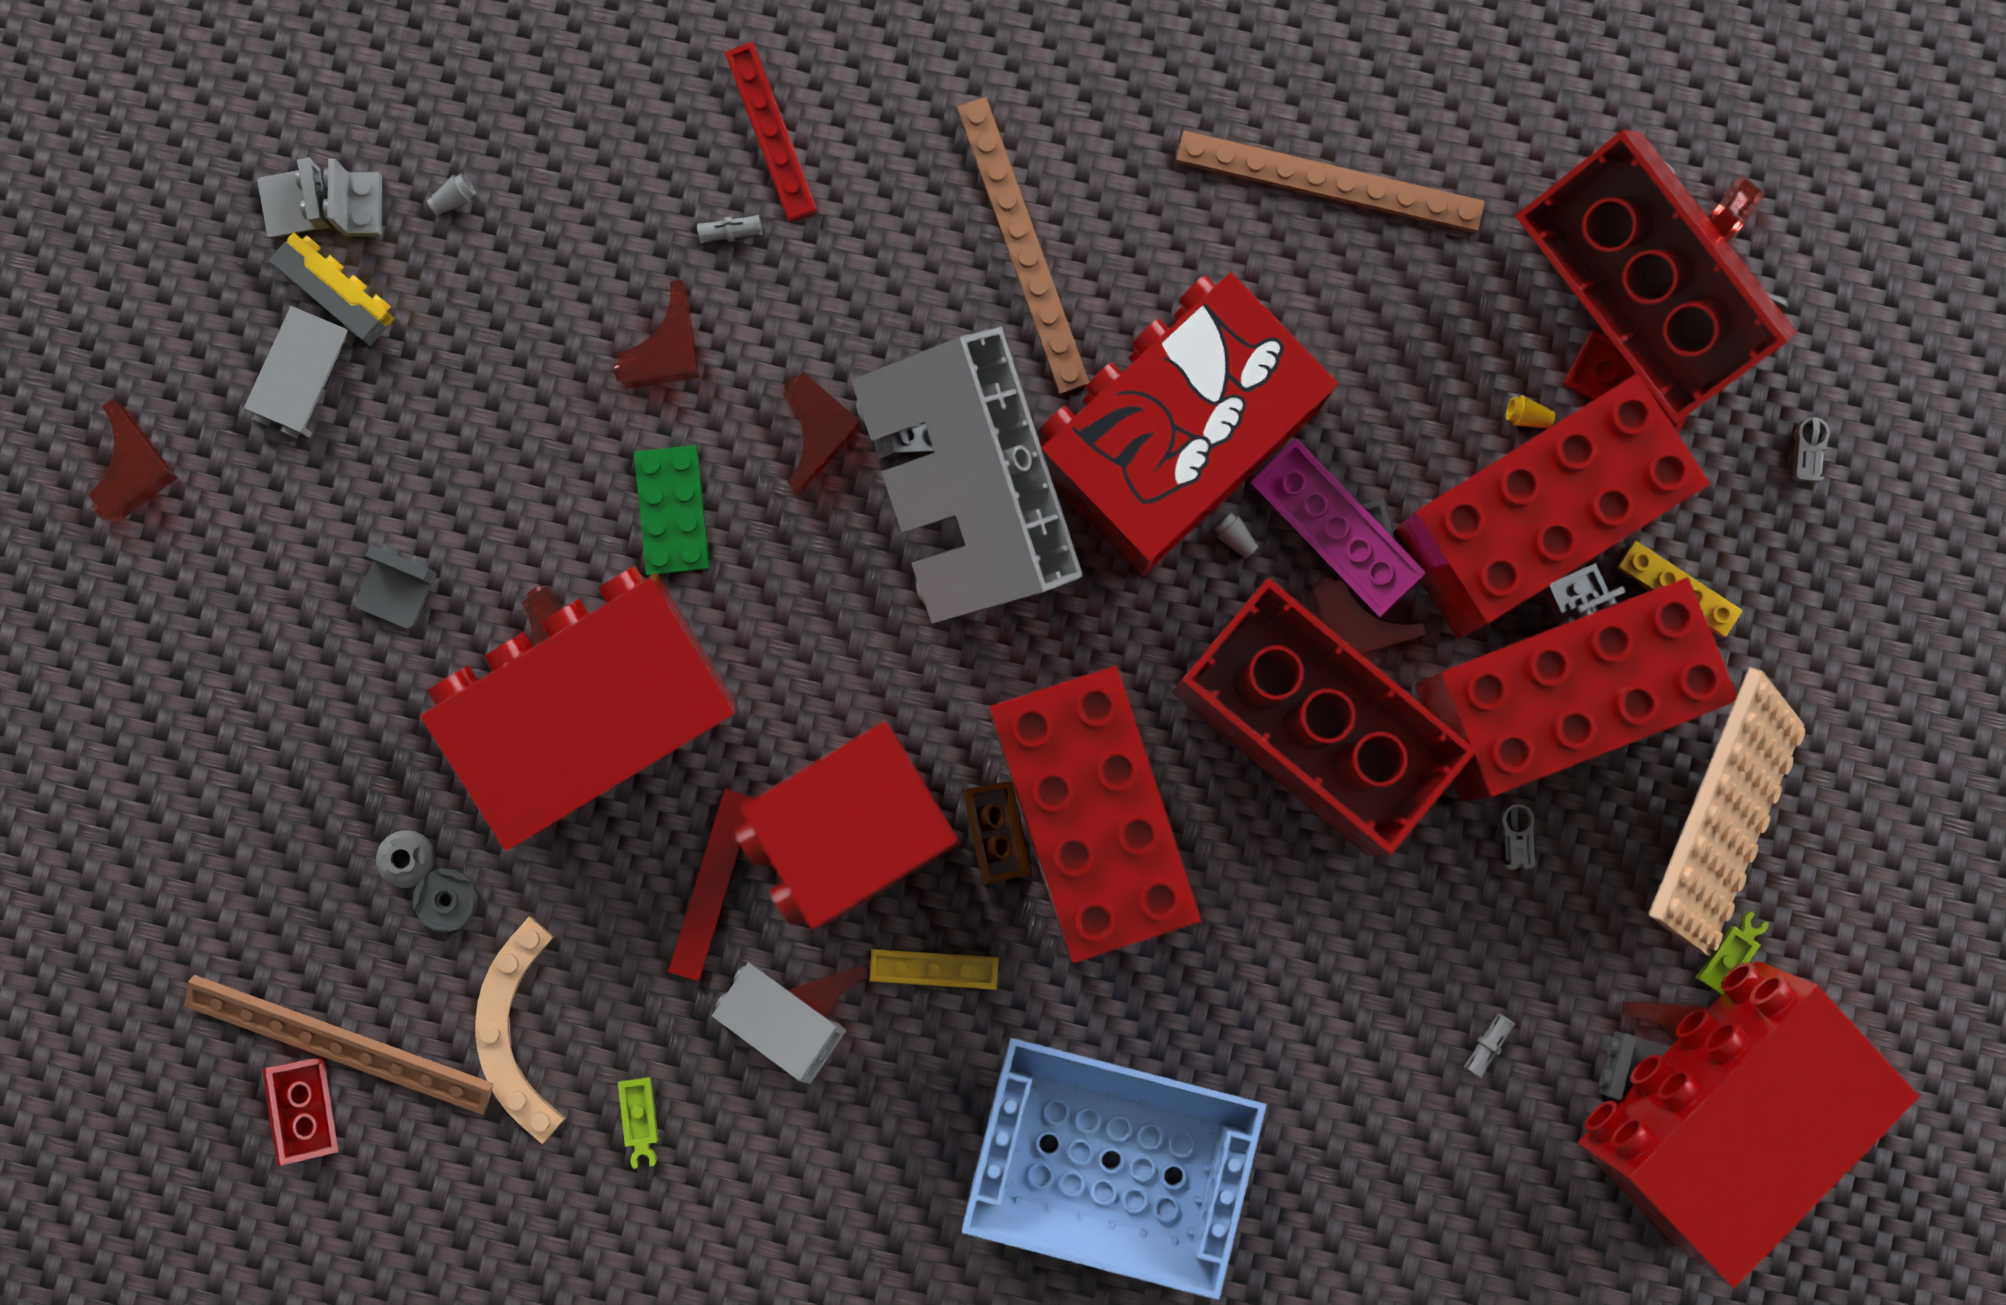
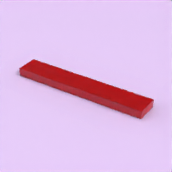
M753 41L725 51L726 59L789 224L817 214L816 205Z
M724 789L669 967V973L696 981L701 979L741 849V844L734 830L748 822L740 807L752 801L755 797Z

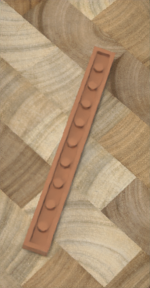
M986 97L957 106L960 120L1060 395L1086 387L1089 383L1087 374Z
M1185 130L1183 131L1176 163L1475 234L1479 229L1485 202L1475 198Z
M193 975L188 981L184 1007L482 1115L488 1108L493 1083L205 978Z

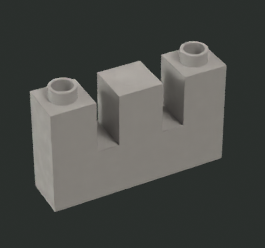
M1002 327L958 337L851 380L857 397V412L860 419L866 424L871 441L926 425L935 451L933 454L882 471L901 533L956 515L965 542L963 546L912 563L917 578V593L920 600L926 605L931 623L1041 593L1083 577Z

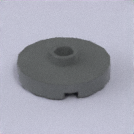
M442 868L430 872L420 879L413 893L412 904L416 915L424 926L433 931L451 932L461 929L471 921L477 910L478 894L474 883L467 875L458 870ZM445 894L451 897L449 906H445L442 903V897Z

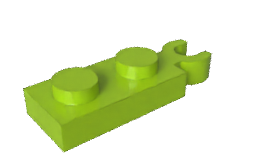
M1747 911L1742 915L1740 929L1735 926L1729 927L1722 938L1719 948L1712 952L1695 977L1720 996L1724 993L1721 989V982L1724 977L1736 966L1750 962L1761 944L1754 940L1755 936L1763 934L1768 928L1769 923L1762 920L1756 928L1751 926V919L1755 915L1752 911Z
M646 1077L619 1081L618 1090L625 1147H635V1151L631 1156V1165L633 1169L638 1168V1158L641 1154H645L649 1158L650 1166H654L657 1162V1156L655 1151L650 1148V1143H657L659 1139L652 1078Z

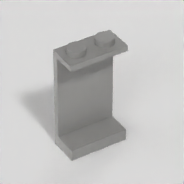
M290 306L244 406V409L253 414L251 419L268 427L271 422L281 426L280 432L298 439L299 434L310 438L312 432L305 428L342 346L345 345L351 348L356 336L343 327Z
M748 962L746 966L740 968L735 974L734 984L730 990L718 999L715 1006L716 1010L712 1017L794 1078L811 1084L846 1032V1029L838 1023L825 1018L763 973L764 970L761 967Z

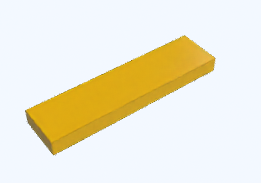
M872 949L869 981L997 990L999 957Z

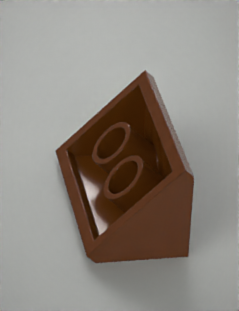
M1011 781L964 789L963 795L983 884L1031 874Z

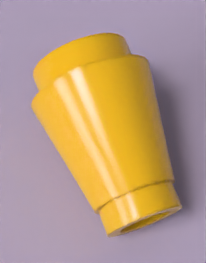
M1523 395L1512 397L1506 410V420L1511 421L1514 426L1549 429L1552 427L1556 415L1555 411Z

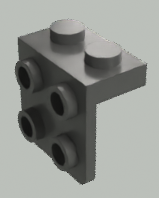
M382 543L381 547L378 548L370 544L365 556L372 559L373 562L355 600V606L360 610L396 625L411 629L418 619L437 573L427 568L429 562L411 555L410 559L407 560L398 556L400 550Z
M1615 1031L1608 1043V1059L1606 1067L1600 1075L1599 1093L1621 1100L1622 1096L1634 1085L1630 1077L1636 1066L1649 1056L1656 1054L1662 1056L1671 1046Z

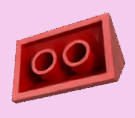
M324 1057L263 1068L277 1166L338 1152Z

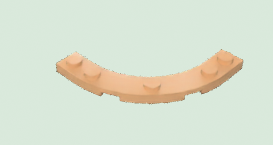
M530 916L506 942L487 972L477 1004L475 1035L481 1067L486 1080L493 1083L492 1091L495 1097L525 1130L543 1144L565 1120V1117L544 1100L526 1080L513 1057L510 1036V1007L519 983L528 968L555 938Z

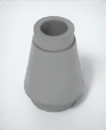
M461 173L458 176L452 175L427 202L436 215H440L471 202V197L476 195V192L470 181Z
M1229 512L1213 527V530L1217 533L1215 537L1239 555H1242L1244 559L1249 557L1258 548L1239 515L1235 517L1232 512Z

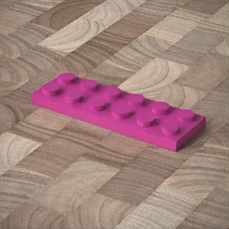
M1294 438L1251 481V484L1379 617L1382 618L1428 574L1297 438Z

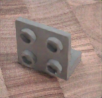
M310 157L297 160L299 168L297 171L258 178L266 233L271 239L289 236L293 232L299 234L330 228L328 218H325L323 212L325 194L321 171Z
M328 159V168L324 169L323 174L325 187H328V199L323 201L325 218H328V221L344 236H382V175L379 172H347L336 159Z

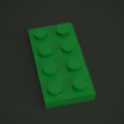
M697 445L634 452L646 575L649 577L656 572L658 575L710 570Z

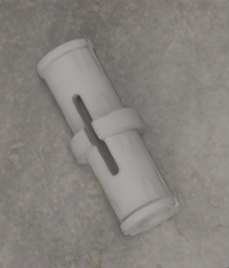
M759 215L732 219L729 216L725 217V220L697 223L700 244L728 239V242L735 241V238L762 235Z
M1497 1013L1484 1036H1479L1477 1040L1479 1043L1475 1051L1463 1067L1482 1078L1495 1055L1501 1053L1502 1049L1500 1047L1515 1026V1023Z

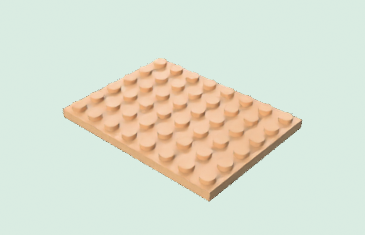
M1750 667L1649 913V916L1698 953L1709 957L1713 950L1716 951L1722 942L1723 934L1721 930L1724 922L1729 921L1733 915L1735 905L1732 902L1736 892H1740L1745 885V870L1748 863L1753 862L1757 855V840L1760 833H1764L1768 828L1770 822V815L1768 813L1772 803L1776 804L1782 792L1780 783L1784 774H1789L1794 759L1792 754L1795 746H1799L1802 743L1805 735L1804 723L1763 671Z

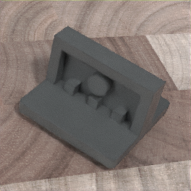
M1595 563L1558 579L1542 589L1554 616L1541 622L1543 627L1555 623L1556 627L1574 621V619L1577 620L1593 614L1598 609L1602 610L1616 604L1615 597L1625 593V590L1622 586L1609 592Z

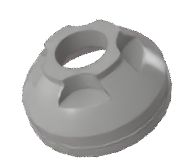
M411 830L398 831L386 837L380 844L376 855V865L382 878L391 885L400 888H412L417 886L420 879L433 871L435 851L430 841L424 835ZM400 849L406 850L410 855V863L403 869L397 868L393 863V855Z

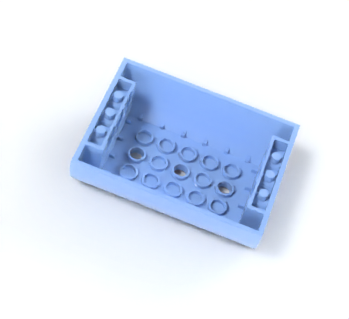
M1010 1038L975 1170L961 1233L1219 1300L1266 1104ZM1050 1134L1057 1138L1058 1146L1053 1152H1045L1040 1148L1039 1142L1044 1135ZM1107 1151L1117 1152L1120 1155L1119 1165L1112 1169L1106 1168L1102 1164L1104 1153ZM1177 1167L1182 1171V1179L1178 1184L1170 1185L1165 1181L1164 1174L1168 1168Z

